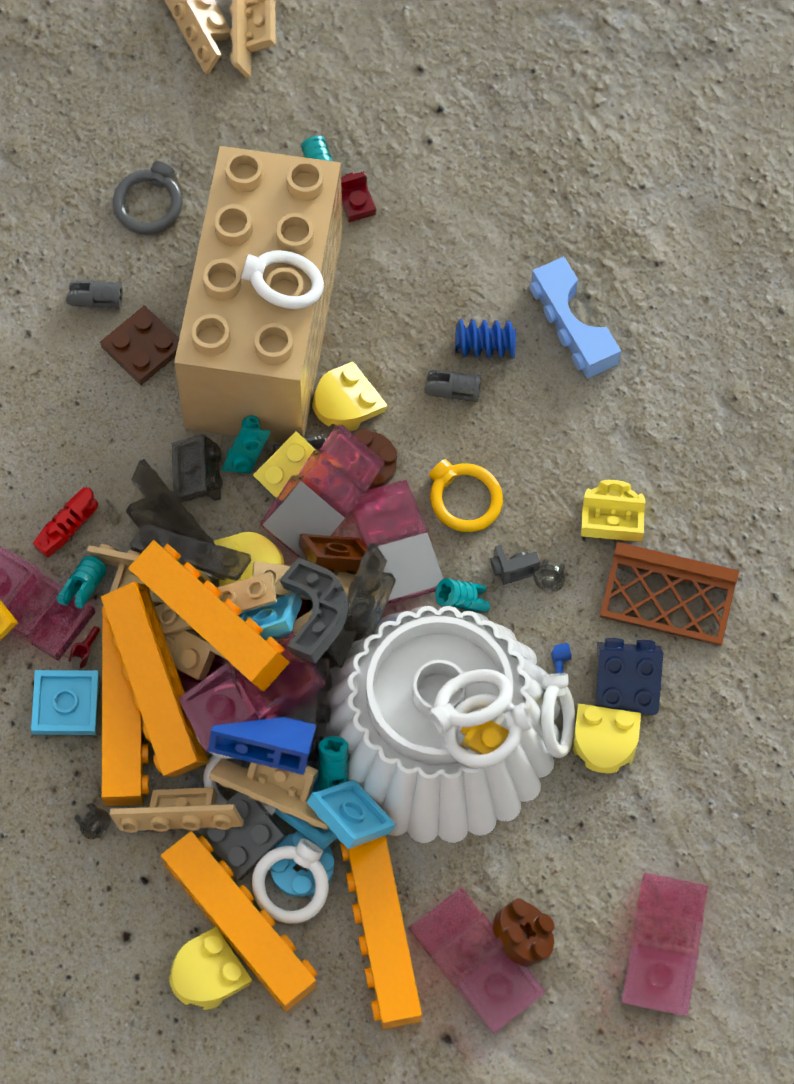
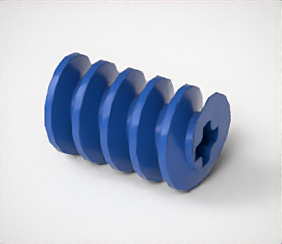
M459 319L455 332V355L458 348H461L463 357L468 356L470 349H473L475 357H479L482 349H485L488 358H491L494 350H497L499 358H503L506 350H509L511 358L515 359L516 328L513 329L511 321H506L504 328L501 329L498 320L494 321L491 329L488 326L487 320H482L480 327L477 328L474 319H471L468 327L465 328L463 319Z

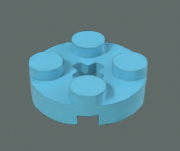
M297 831L294 834H289L276 848L297 846L300 839L311 840ZM328 846L323 850L319 861L326 870L328 883L330 884L335 864L332 850ZM283 859L270 867L272 880L282 893L295 898L297 896H307V898L314 896L316 884L310 869L307 872L303 869L298 872L295 871L296 863L294 859Z

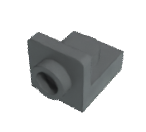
M495 546L494 557L490 558L491 567L495 576L500 575L503 585L539 574L540 560L537 552L529 554L527 552H520L506 560L502 546Z

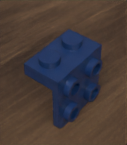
M606 638L605 642H597L598 675L595 706L639 712L645 715L657 714L660 705L663 651L661 647L655 645L656 642L651 640H637L636 644H625L623 639Z

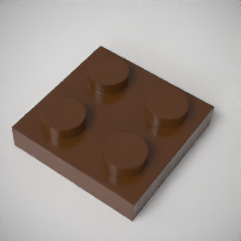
M144 305L101 340L100 344L101 348L142 385L175 358L179 337Z
M300 534L299 547L311 563L322 566L332 573L334 570H344L353 575L375 572L377 560L360 538Z

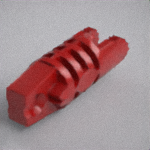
M90 487L80 489L63 506L64 508L60 509L57 512L58 514L53 516L52 521H49L33 542L38 552L49 558L65 545L69 538L74 536L75 531H78L81 525H84L94 514L99 505L97 500L93 498L94 493Z

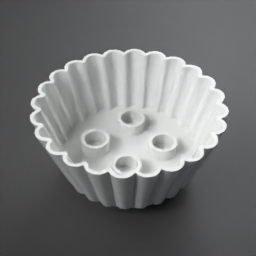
M421 606L410 611L388 614L381 619L380 623L360 629L356 633L353 643L341 647L334 656L335 667L327 671L330 672L321 707L315 717L320 723L316 726L313 743L319 749L320 741L326 737L337 736L347 741L348 781L354 780L358 782L396 824L389 835L399 836L408 832L413 840L420 843L433 841L437 836L448 843H456L463 840L468 831L474 835H487L493 831L497 820L504 822L515 819L520 813L521 801L528 802L534 800L541 790L539 778L547 776L554 768V757L545 746L541 729V706L547 689L543 686V675L548 673L536 665L537 657L534 651L517 641L515 634L510 629L489 621L482 614L472 611L460 612L457 608L445 606L438 611L431 606ZM479 669L500 672L510 680L513 687L511 702L515 706L524 703L532 723V729L522 732L520 742L515 751L503 762L488 768L468 767L454 759L447 749L444 734L436 730L428 716V711L435 707L437 694L448 681L465 672ZM491 683L471 684L457 691L450 698L449 703L455 709L469 697L487 693L499 695L500 690ZM557 700L554 708V720L557 719L560 713V706ZM481 707V708L475 709V710L471 711L470 713L477 712V711L482 710V709H484V708H486V707ZM503 712L491 720L509 730ZM554 723L555 734L559 744L561 733L558 726ZM459 727L458 729V740L460 745L465 737L464 734L460 733L462 727ZM461 745L462 748H463L464 750H466L467 752H469V753H471V754L479 755V754L473 752L472 750H470V749L464 747L463 745Z

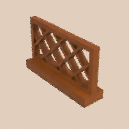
M617 542L599 617L722 646L739 570ZM618 565L631 568L637 578L622 587L615 576ZM638 570L644 571V572H646V573L643 574V575H640V573L638 572ZM652 574L661 575L667 586L653 594L644 579ZM668 577L674 578V579H677V580H675L674 582L671 583V581L669 580ZM683 581L691 582L698 592L685 601L682 600L674 587ZM640 582L649 597L634 605L625 590ZM615 583V585L617 586L618 590H616V591H614L613 593H611V592H612V588H613V584ZM699 585L708 586V587H706L705 589L702 590ZM713 588L727 591L725 602L716 608H713L705 593ZM670 589L679 604L664 612L656 597ZM620 593L630 607L620 614L607 611L610 599ZM701 597L709 612L695 620L686 605ZM649 601L653 602L660 613V616L651 621L643 619L637 610ZM680 608L683 609L691 623L683 628L674 627L667 617ZM723 609L722 616L720 618L717 612ZM633 612L636 617L628 616V614ZM713 615L719 625L717 637L704 634L698 623ZM663 619L666 624H661L657 622ZM694 626L697 632L688 629Z

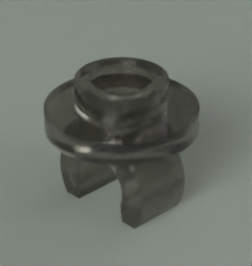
M545 559L542 565L536 569L534 581L544 591H558L565 582V565L560 564L558 568L548 564L549 560Z
M90 803L88 805L90 812L83 818L78 814L74 818L80 826L82 835L87 839H96L107 831L111 819L104 809L97 808L94 804Z

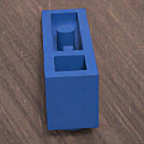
M286 717L213 725L208 752L304 775L313 745L316 725Z

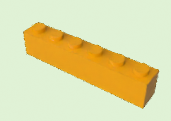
M153 540L128 569L248 680L264 692L290 663L281 655L285 649L271 636L267 640L261 637L260 634L263 629L250 617L246 621L240 618L239 615L242 613V610L229 598L225 602L218 598L222 592L209 580L203 584L198 579L201 573L188 561L182 565L178 561L181 555L168 543L162 547Z
M131 582L101 596L104 605L102 607V614L107 623L111 625L114 634L112 642L116 651L121 654L124 663L122 667L123 674L126 680L131 683L135 694L133 695V703L143 717L145 723L143 731L147 740L152 743L155 752L153 759L156 768L163 776L177 777L209 763L205 749L196 738L193 722L181 701L186 698L147 585Z
M102 614V799L105 806L144 805V795L149 794L150 790L149 775H144V764L149 763V744H143V726L145 723L141 713L138 712L133 703V695L135 694L131 683L126 680L123 674L122 667L124 663L121 654L116 651L113 645L112 636L114 634L111 625L107 623Z
M190 831L160 855L163 865L210 922L217 927L224 939L281 1008L288 1012L317 988L316 979L314 978L317 972L306 959L301 962L293 953L296 947L285 934L280 937L272 928L275 922L264 909L259 912L251 903L255 899L250 891L243 884L238 887L231 879L234 873L223 860L217 862L210 854L214 850L209 842L202 835L197 838Z
M386 835L350 849L342 842H339L342 860H349L351 872L346 873L349 893L355 892L357 904H352L355 924L361 923L363 936H358L361 956L368 955L370 968L364 969L368 989L374 988L376 1000L371 1001L374 1021L380 1020L382 1030L419 1023L422 1021V1012Z

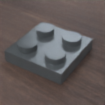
M237 792L224 805H235L244 821L243 827H231L226 830L200 828L198 833L209 842L218 857L230 867L237 880H242L256 867L259 860L267 852L275 849L288 835L260 801H255L249 796Z

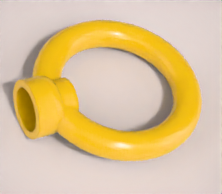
M444 459L429 473V477L434 481L430 492L431 506L437 518L447 527L459 532H477L490 526L499 516L503 505L502 490L497 479L485 468L469 463L452 465L447 459ZM467 475L475 477L487 486L491 495V503L487 512L480 518L462 520L450 514L445 508L442 499L444 487L448 486L458 476Z

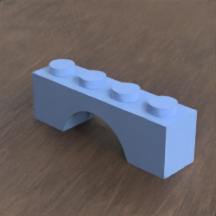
M561 257L534 269L529 287L533 297L536 300L540 299L543 304V311L547 320L550 323L553 322L558 329L557 334L561 344L564 347L568 346L571 351L572 361L578 371L582 370L588 379L618 365L621 350L607 327L585 325L571 313L568 303L576 294L578 279L565 257Z

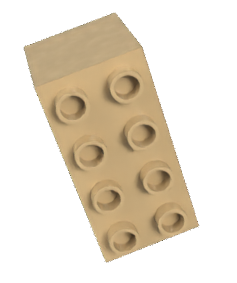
M225 146L219 147L174 361L184 429L237 436L242 428L241 423L243 419L253 415L258 418L261 430H270L268 441L284 443L295 431L305 438L342 240L341 162ZM283 250L294 252L307 258L318 268L323 277L324 290L321 297L311 306L301 309H287L271 304L256 292L251 281L241 279L247 255L259 257L266 252ZM274 263L264 269L263 279L265 283L278 293L287 296H301L311 289L309 277L301 269L293 265Z

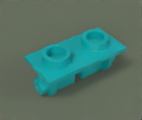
M253 415L243 419L241 423L242 428L232 448L227 452V458L221 468L222 471L251 473L270 435V430H261L258 418Z

